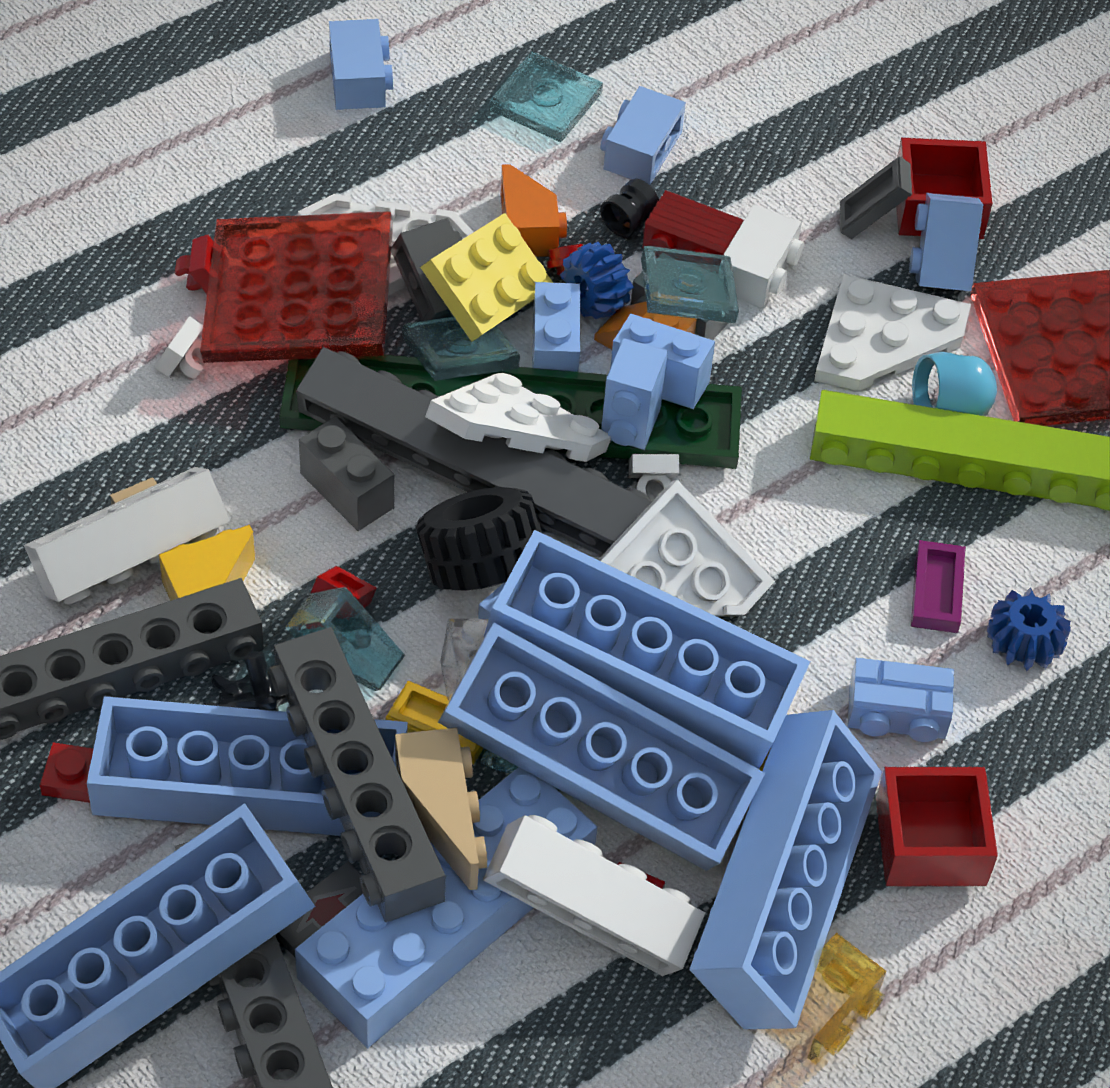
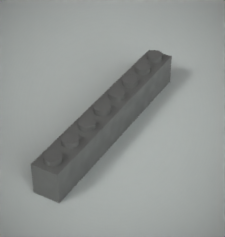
M323 347L296 390L300 413L323 424L336 416L361 442L466 492L494 487L518 488L528 491L533 497L540 527L600 556L608 550L652 503L650 498L640 490L634 488L624 489L611 483L601 472L592 468L582 469L567 462L555 450L545 448L542 454L507 446V438L504 437L491 438L484 436L482 442L464 439L425 417L430 401L438 398L435 394L426 390L416 391L402 384L393 374L382 370L376 372L361 365L354 356L343 351L336 353Z

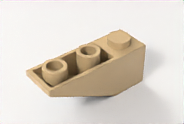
M457 728L395 734L396 769L430 842L469 890H476L478 888V870L487 868V852L484 836L475 837L473 823L480 822V811L477 792H467L465 778L473 777L470 748H460Z

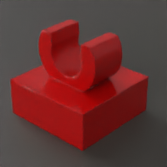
M204 235L192 240L191 255H183L176 260L175 274L177 276L188 274L186 284L188 290L195 291L202 288L210 299H214L227 294L230 261L211 237Z

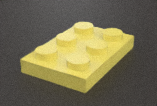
M506 213L420 267L471 342L534 300L535 282L553 283L546 273L544 266L537 260Z

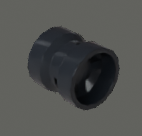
M637 178L631 179L620 189V195H612L600 206L602 220L610 231L617 236L629 237L639 229L641 221L645 222L649 218L659 198L655 190L648 183Z

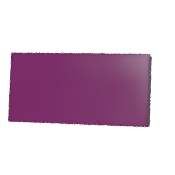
M919 540L916 550L911 627L958 633L962 616L966 546Z

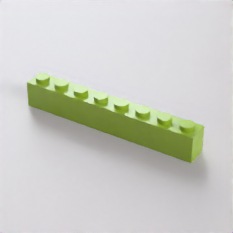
M821 390L810 460L825 462L830 465L868 469L878 473L887 472L911 476L921 480L959 484L968 488L977 487L1007 492L1012 495L1050 499L1059 503H1074L1098 507L1110 511V437Z

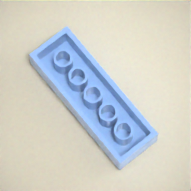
M536 530L533 531L494 603L484 633L485 637L492 624L496 623L760 769L778 734L811 662Z
M493 623L486 633L438 723L447 728H457L458 734L705 871L720 864L765 775V772L496 623Z
M104 696L87 779L92 815L214 825L245 803L264 830L341 836V833L345 832L340 819L332 820L326 810L322 796V790L326 789L321 776L312 777L304 755V749L308 748L303 735L294 736L286 712ZM374 719L395 764V734L408 733V722ZM337 729L327 731V733L332 734L342 732L341 730ZM349 770L344 773L348 775H357L362 772L357 770ZM366 812L362 815L365 817H377L381 814L378 812Z
M834 710L785 716L771 746L763 768L765 775L742 823L741 831L689 969L743 1029H791L797 1027L882 774L881 769Z
M518 767L478 800L480 822L473 823L475 837L484 836L487 868L478 870V888L476 890H469L431 843L446 875L445 902L385 923L378 905L370 907L364 894H362L295 948L297 979L367 1049L534 908L483 881L507 824L524 815H536L554 823L557 827L556 832L572 841L576 839L584 840L595 845L598 826L552 785Z
M244 803L0 971V1041L19 1074L34 1088H56L316 906Z

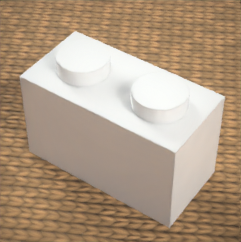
M754 204L720 260L717 281L735 290V298L764 309L772 293L780 294L787 278L788 271L786 269L788 265L796 266L804 247V242L799 240L802 222Z

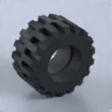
M508 487L479 489L447 499L423 514L424 516L417 521L416 526L431 583L441 589L460 591L483 589L505 583L533 531L536 530L542 533L532 495L526 490Z

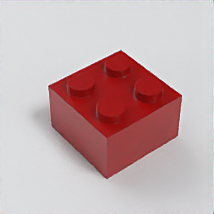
M901 137L897 158L900 156L911 163L912 195L896 206L898 235L921 236V231L915 230L918 204H925L926 193L979 198L983 203L979 239H984L993 204L986 141Z
M884 767L876 795V806L885 885L987 886L998 853L985 767Z

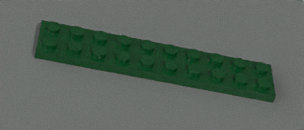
M291 347L279 415L280 428L313 431L323 425V423L299 412L296 394L297 388L322 349ZM343 351L354 356L361 365L376 372L381 370L389 372L396 376L402 384L416 391H429L437 397L497 373L509 374L522 382V387L535 394H544L556 399L562 409L573 415L589 417L599 424V429L602 428L605 387L608 376L606 374ZM708 384L694 409L662 399L660 412L645 450L629 445H619L610 440L607 451L597 457L629 459L632 454H679V464L737 469L742 387ZM567 449L555 450L558 453H567Z

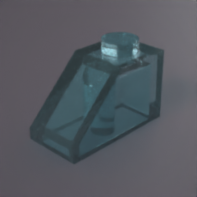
M346 587L311 593L285 627L294 638L332 627L357 683L373 691L381 690L405 657L400 648Z

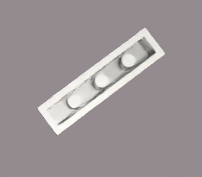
M194 467L27 543L24 547L46 598L57 602L63 600L64 604L67 605L88 597L92 593L89 587L104 580L108 584H114L129 578L135 573L133 567L147 560L151 564L159 563V554L170 551L178 545L190 540L192 543L216 536L219 533L217 528L230 522V519L209 469Z
M524 815L507 824L483 881L661 976L683 969L705 915L704 911L691 905L692 900L690 897L672 888L661 889L646 881L647 875L634 866L627 864L617 865L601 856V849L592 843L579 839L574 841L557 833L556 825L543 817Z

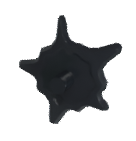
M258 651L247 654L244 657L248 675L243 679L230 681L220 675H212V684L221 691L219 695L221 702L218 704L212 702L203 704L279 711L278 706L287 703L288 700L285 695L280 697L276 695L270 680L264 653Z

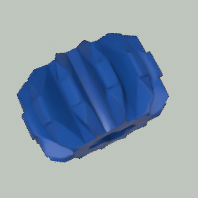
M599 242L587 243L578 247L576 251L563 260L565 270L560 276L565 283L580 284V313L583 317L592 316L595 320L601 317L606 318L615 314L617 310L630 302L629 291L634 288L627 276L630 269L624 267L622 254H615L610 244L601 245Z
M1031 587L1024 593V596L1011 590L1006 596L1005 601L998 600L997 604L993 606L990 615L992 619L988 622L987 637L993 640V653H1006L1007 666L1016 660L1022 662L1026 672L1033 666L1034 662L1046 669L1052 663L1053 658H1059L1064 653L1067 645L1066 640L1071 631V621L1064 618L1065 605H1051L1050 593L1039 598L1034 595Z

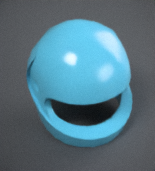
M936 352L919 358L912 379L914 405L933 408L928 394V379L931 369L935 365L939 379V393L935 408L980 416L988 414L996 400L997 382L987 362L976 356L956 355L949 352Z

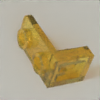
M838 933L823 947L817 971L822 974L825 982L833 990L842 994L846 993L850 997L814 1037L807 1057L814 1064H818L827 1052L836 1056L853 1034V1030L849 1027L859 1016L865 1020L869 1019L885 997V994L880 989L887 971Z

